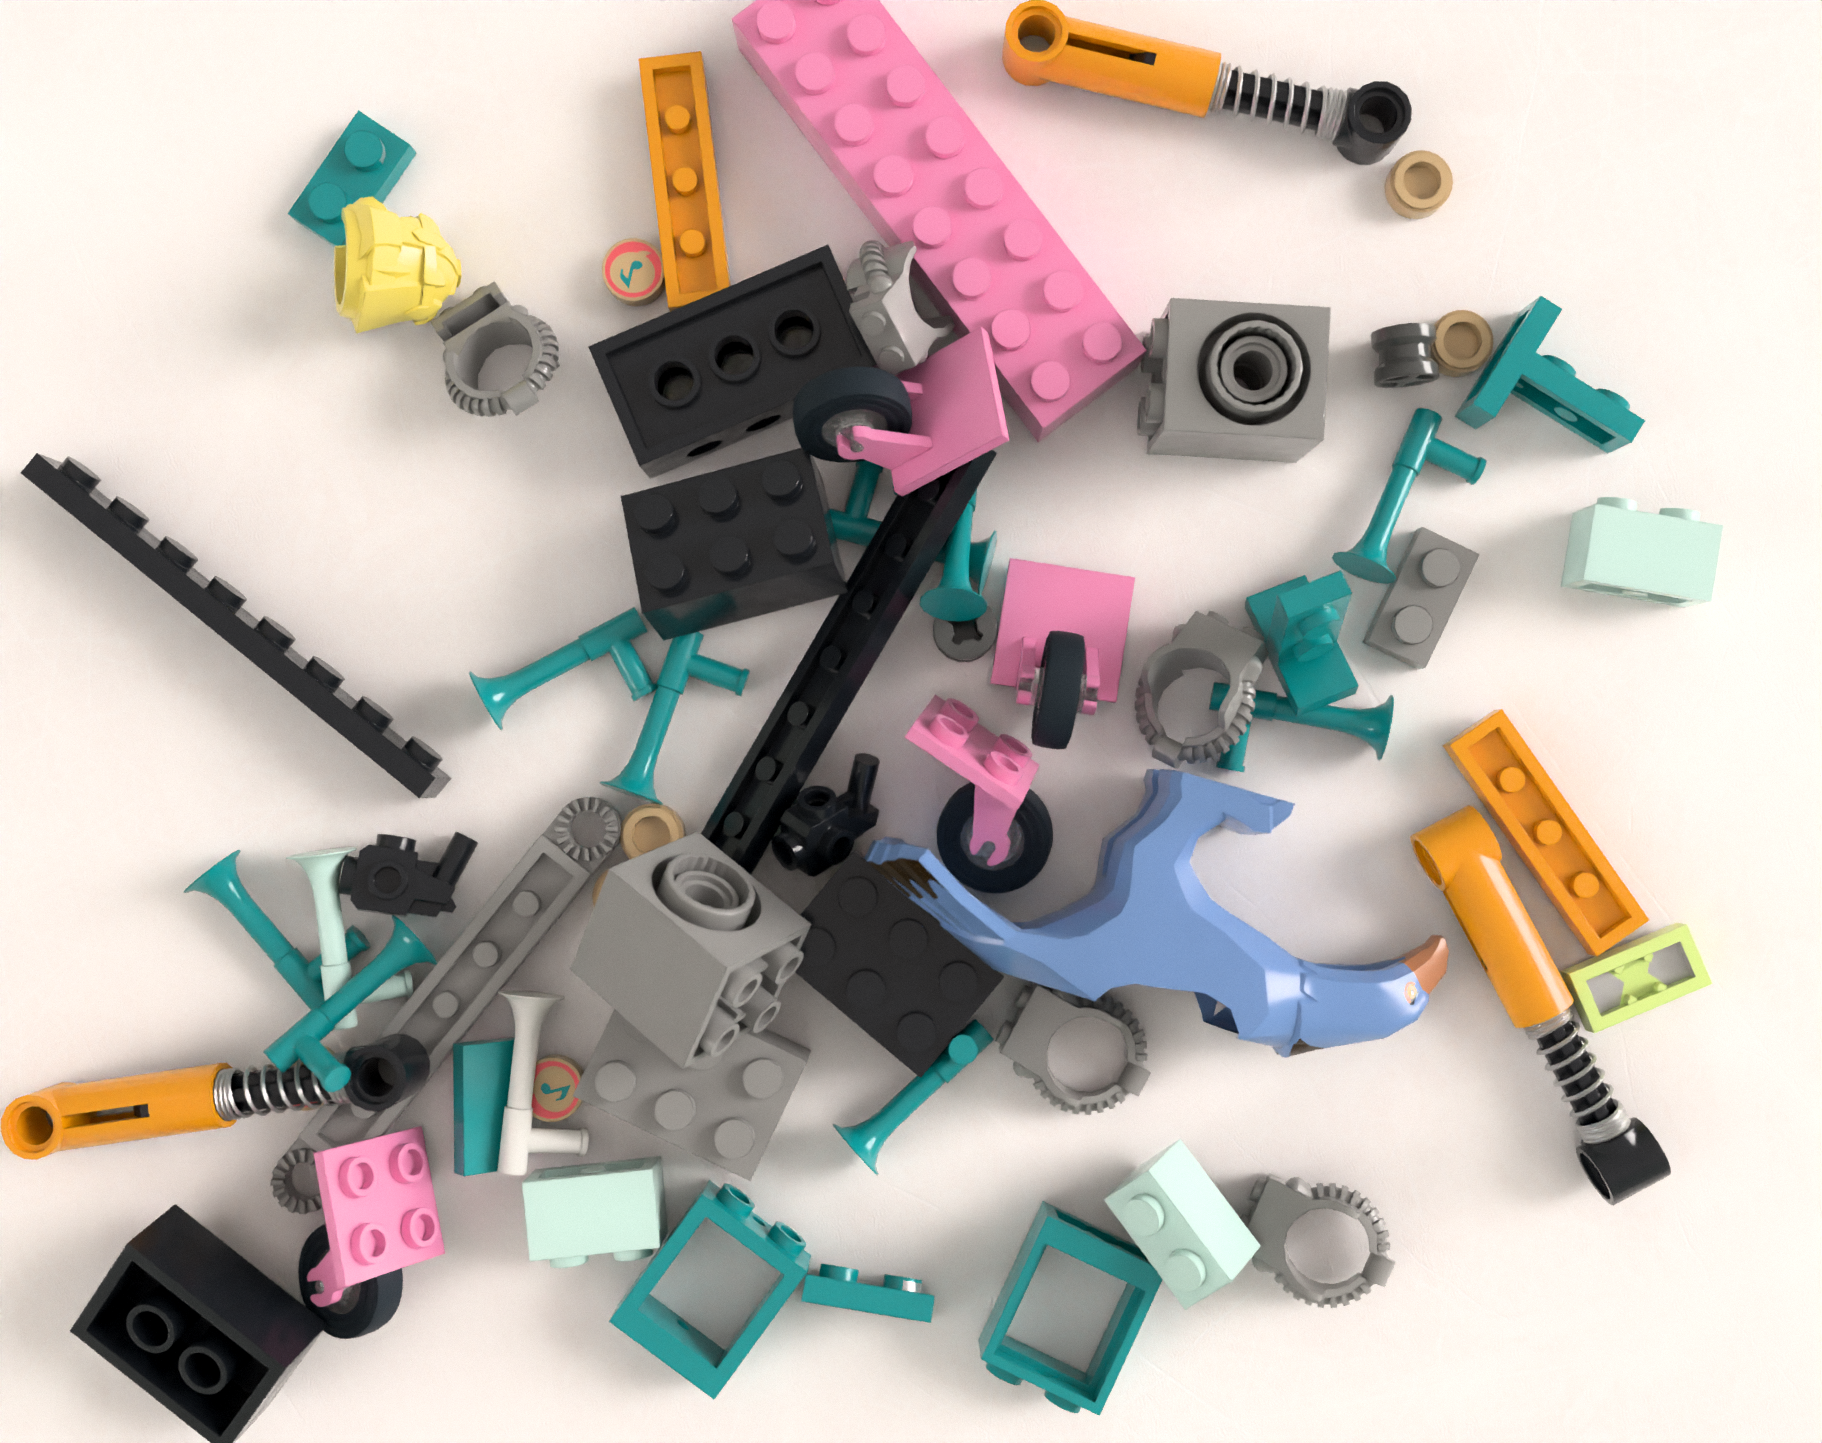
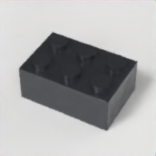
M803 448L621 496L641 611L663 641L848 593L824 481L809 450L805 451Z
M855 848L800 914L811 926L800 948V951L803 952V960L795 973L921 1078L1005 976L1002 972L993 970L941 927L938 919L904 896L864 860L865 854Z
M174 1204L126 1244L70 1332L210 1443H235L268 1408L328 1324L183 1209Z

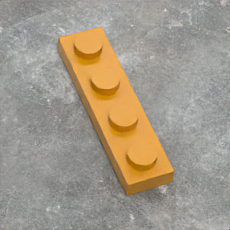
M701 51L638 59L667 303L670 312L731 286L705 65Z
M1502 709L1493 710L1443 745L1446 752L1587 954L1598 957L1649 921L1647 915Z

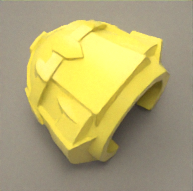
M372 196L359 198L353 204L342 208L341 220L344 222L346 245H339L334 248V295L338 314L352 321L356 334L398 322L412 320L415 325H421L431 321L447 297L455 294L456 287H459L462 276L460 259H456L453 249L443 239L439 227L433 219L422 213L416 217H398L396 213L388 211L384 204Z

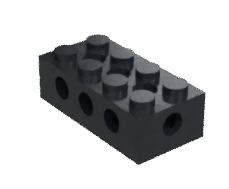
M829 245L813 250L588 346L640 468L650 479L793 418V403L797 393L809 381L824 373L847 367L880 369L849 313L850 304L853 303L849 291H847V286ZM794 329H803L813 335L811 340L801 348L791 349L781 344L785 334ZM735 354H747L753 357L750 367L740 374H728L722 371L727 359ZM680 378H687L693 381L691 391L684 398L678 400L665 398V391L673 381Z

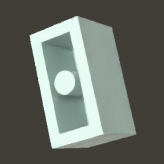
M1600 497L1597 499V504L1572 513L1561 587L1678 607H1689L1711 602L1723 525L1699 521L1700 512L1684 508H1662L1659 514L1637 511L1636 501L1619 497Z
M1181 1139L1137 1167L1104 1199L1185 1310L1232 1282L1261 1246Z
M661 1156L535 1169L522 1182L529 1261L549 1260L550 1267L569 1268L588 1262V1255L613 1253L614 1260L616 1261L640 1260L651 1256L653 1248H660L668 1234Z

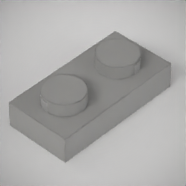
M1424 527L1417 529L1394 574L1396 579L1394 583H1390L1362 642L1414 668H1426L1480 554Z

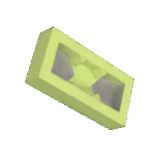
M1677 922L1602 953L1598 957L1595 956L1560 971L1574 999L1573 1003L1585 1030L1592 1033L1602 1031L1712 984L1687 924Z

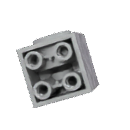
M1171 298L1161 317L1152 319L1150 334H1144L1142 345L1147 351L1141 360V372L1151 373V383L1148 385L1146 397H1141L1139 401L1138 435L1148 436L1147 454L1294 463L1299 461L1324 440L1331 307ZM1234 377L1243 380L1250 390L1241 387Z
M697 831L609 868L570 970L680 1068L684 1069L707 1055L711 1057L719 1056L738 1037L749 1031L758 1033L772 1022L781 1006L780 1001L777 1000L785 981L795 973L803 960V952L800 951V948L811 924Z

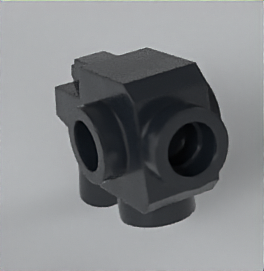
M866 753L855 755L847 791L836 797L832 789L825 786H810L798 794L797 803L785 810L780 819L781 833L773 837L771 841L773 853L785 869L794 871L798 868L806 875L814 878L833 865L844 861L853 848L854 840L876 826L880 810L871 805L870 800L880 763L877 757Z
M455 832L439 863L418 860V852H414L416 840L395 835L377 834L376 844L368 845L360 850L359 857H345L339 894L351 895L350 900L358 911L400 917L414 914L437 918L440 911L453 913L457 907L451 898L455 891L454 887L475 851L478 842L459 832Z

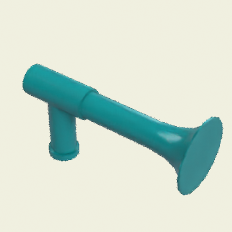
M1426 408L1415 410L1392 464L1393 470L1363 537L1352 549L1333 554L1332 559L1334 563L1346 572L1375 583H1394L1396 576L1388 569L1386 562L1387 547L1414 479L1418 477L1425 460L1466 479V482L1474 485L1481 477L1486 466V459L1482 457L1477 458L1435 438L1442 422V417L1435 411Z
M865 460L856 462L857 469L845 511L830 508L836 539L868 546L882 522L867 518L879 474L882 473L884 467ZM995 530L989 538L980 542H971L969 577L977 585L979 595L982 594L994 557L997 541V531ZM946 542L936 557L935 562L945 564Z
M977 489L946 541L945 565L937 588L926 591L920 597L921 608L932 617L947 621H968L982 616L987 610L988 603L983 596L972 590L969 580L972 518L976 508Z
M635 607L578 636L579 639L505 676L483 678L477 677L471 671L469 672L482 702L501 731L503 730L502 719L506 711L516 700L589 660L593 661L608 652L632 693L631 698L633 702L642 699L657 689L656 683H653L631 643V640L648 632Z
M700 632L673 638L656 683L655 695L631 758L618 776L610 781H601L600 784L629 796L663 805L656 797L654 790V770L680 695H683L689 676L733 691L735 695L742 696L750 670L746 668L742 670L699 655L698 651L704 637Z
M1214 682L1209 710L1219 711L1229 691L1230 684ZM1255 689L1256 697L1253 699L1255 709L1254 712H1250L1252 718L1268 721L1275 719L1350 734L1369 743L1376 751L1377 759L1379 761L1382 759L1391 729L1394 708L1393 695H1390L1385 703L1372 708L1354 709L1326 705L1296 717L1287 697ZM1251 722L1245 725L1247 730L1244 735L1238 736L1239 742L1235 746L1231 744L1229 746L1230 750L1225 754L1221 752L1220 760L1217 761L1216 767L1244 772L1245 766L1243 764Z
M240 850L222 859L184 890V893L192 891L206 893L218 900L230 911L272 960L274 968L310 1010L315 1006L318 1008L325 1002L320 969L322 965L321 953L309 962L297 947L294 948L251 898L242 885L236 869V858L241 852ZM352 925L347 929L345 942L347 959L350 961L361 951L368 950L371 945L357 927Z
M392 915L394 923L392 936L385 948L366 967L318 1008L315 1006L263 1051L282 1073L300 1059L320 1080L321 1086L326 1091H339L348 1083L351 1077L350 1069L345 1064L340 1063L320 1041L335 1029V1025L402 969L416 963L429 962L435 966L437 964V961L426 946L399 918Z
M974 1019L952 1039L921 1078L916 1076L869 1119L850 1127L832 1125L862 1161L876 1175H879L876 1162L878 1153L886 1139L945 1082L948 1084L969 1063L974 1061L976 1056L994 1041L993 1037Z

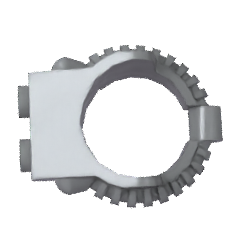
M869 240L862 245L859 252L860 257L853 260L847 272V291L850 293L856 292L854 297L857 301L850 304L849 313L878 367L881 370L895 374L925 362L928 357V349L933 342L950 334L955 324L949 315L921 319L909 286L910 264L917 251L913 241L885 248L880 242Z
M495 281L487 286L478 288L473 292L472 296L456 306L444 309L439 317L431 321L436 333L444 341L443 344L446 348L443 352V360L446 365L445 384L447 392L457 407L470 414L492 417L496 413L503 415L506 414L507 410H512L517 416L539 402L536 396L539 389L543 390L547 386L545 381H550L553 376L552 372L560 366L558 362L559 347L557 337L553 333L552 328L543 320L528 315V310L524 306H512ZM522 344L532 347L533 353L530 364L522 375L524 380L504 393L500 390L487 392L478 390V374L485 360L496 349L506 345Z
M1195 611L1186 624L1176 626L1173 630L1171 644L1153 652L1146 661L1138 681L1140 687L1136 688L1135 697L1137 700L1134 703L1135 710L1137 711L1136 721L1140 724L1141 734L1146 735L1145 740L1147 743L1154 745L1152 757L1175 769L1179 768L1184 760H1187L1188 764H1195V760H1199L1200 763L1207 762V758L1210 757L1214 760L1219 757L1218 754L1220 752L1224 754L1228 752L1231 744L1235 746L1239 742L1238 736L1244 735L1247 730L1245 725L1251 722L1252 715L1250 712H1254L1255 702L1253 699L1256 697V690L1253 686L1269 654L1263 641V635L1248 627H1243L1242 631L1228 625L1229 621L1213 611H1209L1207 615ZM1205 668L1217 671L1230 683L1229 691L1218 711V726L1204 735L1187 737L1183 744L1167 737L1157 716L1158 703L1164 690L1173 681L1183 676L1182 670Z
M1034 982L1031 987L1024 985L1014 1006L1019 1008L1012 1022L1005 1020L995 1040L1000 1043L998 1047L1000 1053L1014 1061L1013 1069L1017 1076L1033 1078L1035 1081L1033 1086L1036 1090L1040 1089L1042 1091L1040 1095L1044 1099L1049 1098L1050 1104L1054 1107L1056 1105L1061 1106L1060 1110L1062 1111L1073 1110L1072 1114L1079 1115V1111L1085 1112V1115H1091V1111L1102 1113L1104 1108L1109 1107L1111 1110L1115 1108V1103L1118 1101L1120 1103L1126 1100L1125 1096L1129 1093L1139 1096L1151 1074L1150 1071L1144 1068L1143 1064L1144 1061H1147L1148 1054L1144 1053V1049L1147 1048V1041H1143L1142 1037L1145 1034L1143 1029L1138 1027L1140 1022L1137 1018H1132L1131 1015L1133 1013L1129 1009L1125 1010L1122 1008L1124 1004L1119 1001L1117 1003L1112 1002L1113 998L1106 996V998H1101L1100 996L1096 1001L1080 996L1076 997V995L1057 989L1050 991L1049 988ZM1095 1017L1105 1020L1119 1028L1123 1034L1128 1063L1117 1083L1112 1082L1105 1088L1092 1092L1073 1090L1057 1080L1048 1067L1047 1050L1051 1037L1061 1026L1075 1018Z
M1269 1172L1265 1180L1258 1177L1249 1197L1250 1200L1255 1202L1249 1217L1244 1214L1240 1216V1219L1261 1245L1252 1257L1253 1265L1258 1271L1274 1272L1276 1275L1275 1281L1278 1284L1282 1283L1284 1285L1282 1289L1286 1293L1292 1292L1294 1294L1293 1298L1298 1301L1302 1298L1305 1300V1304L1311 1305L1316 1303L1318 1304L1317 1307L1324 1308V1305L1337 1308V1304L1343 1303V1306L1350 1305V1300L1354 1299L1357 1302L1362 1299L1360 1295L1363 1293L1368 1295L1372 1291L1370 1288L1372 1285L1386 1286L1396 1262L1387 1255V1250H1390V1243L1386 1239L1389 1237V1232L1384 1230L1383 1227L1386 1223L1383 1218H1379L1377 1215L1379 1210L1369 1205L1371 1201L1367 1197L1363 1199L1358 1191H1348L1349 1187L1342 1185V1188H1338L1335 1183H1329V1186H1323V1183H1316L1317 1187L1311 1188L1310 1184L1298 1177L1290 1178L1286 1183L1284 1179ZM1329 1208L1360 1221L1367 1233L1369 1251L1371 1252L1362 1273L1358 1272L1346 1281L1330 1284L1311 1280L1297 1270L1289 1259L1286 1244L1287 1231L1296 1219L1310 1210Z

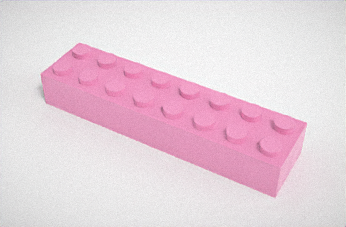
M756 0L732 18L740 52L887 245L890 247L908 241L914 242L917 251L911 261L909 274L941 316H951L955 324L953 331L960 339L980 327L988 332L1000 393L1037 442L1041 441L1139 366L1147 351L879 0Z

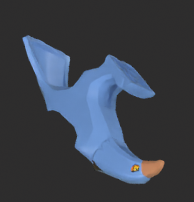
M1146 770L1143 779L1146 791L1136 813L1102 839L1095 885L1089 893L1057 911L1028 922H1010L976 899L956 880L928 848L908 845L903 839L885 836L881 840L873 839L864 857V860L896 889L938 919L941 927L993 970L1096 1001L1111 988L1131 984L1191 991L1195 993L1203 1022L1237 1033V1039L1272 1046L1275 1053L1284 1058L1309 1051L1379 1040L1391 1036L1418 1020L1429 1002V994L1444 976L1447 968L1449 950L1446 940L1442 935H1431L1424 944L1390 960L1365 965L1308 962L1292 956L1270 938L1215 903L1203 888L1190 864L1198 838L1217 825L1239 834L1258 835L1271 833L1276 826L1290 817L1295 804L1176 770ZM1217 1001L1226 1006L1214 1015Z

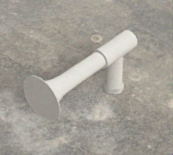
M498 991V994L506 997L512 1007L515 1020V1038L507 1105L504 1106L497 1172L506 1175H525L528 1153L576 1154L577 1157H585L589 1142L587 1128H579L578 1130L531 1128L533 1108L531 1106L542 1024L548 1010L557 1001L564 1000L565 996L532 991Z

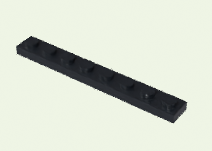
M990 450L903 497L899 494L897 495L846 583L848 593L838 596L702 830L701 834L750 875L777 832L782 815L785 810L792 806L993 462L997 455L995 451Z
M36 453L21 471L23 476L418 798H436L451 780L450 776L437 767L443 759L435 750L414 736L405 741L388 727L394 719L386 710L365 696H362L359 701L351 697L339 687L345 679L338 671L316 656L307 661L290 647L296 639L289 631L267 616H263L258 621L242 608L247 598L240 591L217 576H214L211 581L205 578L193 568L198 558L192 552L168 536H165L160 541L144 528L150 521L149 518L123 498L116 496L111 501L95 487L100 483L101 479L86 466L69 456L63 462Z

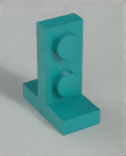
M1539 296L1518 313L1455 414V417L1476 430L1496 417L1511 393L1606 453L1632 443L1645 420L1629 411L1630 404L1626 399L1607 389H1594L1576 378L1575 369L1564 360L1552 355L1541 356L1536 353L1562 311V308L1543 296Z
M1341 570L1308 582L1306 576L1303 575L1249 596L1245 601V609L1255 630L1264 637L1263 641L1269 653L1268 658L1296 717L1354 695L1359 686L1337 642L1352 596L1350 587Z

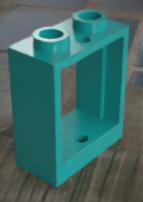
M709 1180L620 1301L609 1322L715 1400L808 1272L811 1255L804 1250L807 1246L805 1240L792 1228L778 1221L771 1226L752 1212L755 1205L742 1191L727 1183H724L720 1188ZM705 1217L781 1272L726 1350L650 1295V1292Z
M1043 1201L978 1339L981 1360L987 1362L986 1369L991 1374L1007 1383L1021 1385L1022 1380H1025L1046 1390L1044 1393L1045 1397L1056 1406L1068 1412L1079 1413L1082 1407L1100 1416L1163 1279L1137 1245ZM1047 1245L1127 1282L1086 1373L1006 1335Z

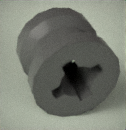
M1406 323L1384 327L1371 333V348L1378 352L1379 366L1373 373L1375 386L1382 388L1410 387L1429 383L1440 377L1439 364L1431 359V345L1437 339L1435 325L1430 323Z
M988 605L986 612L978 618L958 622L935 618L933 624V639L938 650L946 658L956 662H972L982 658L992 647L997 635V620Z

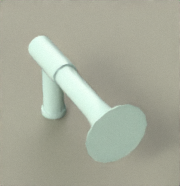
M356 847L317 850L286 857V859L296 861L305 870L311 882L322 957L320 969L324 1001L352 979L351 964L347 959L339 894V878L345 857L356 850ZM404 970L403 973L395 974L360 1004L401 997L410 998L414 993L411 971ZM356 1008L338 1022L334 1030H343L357 1026Z

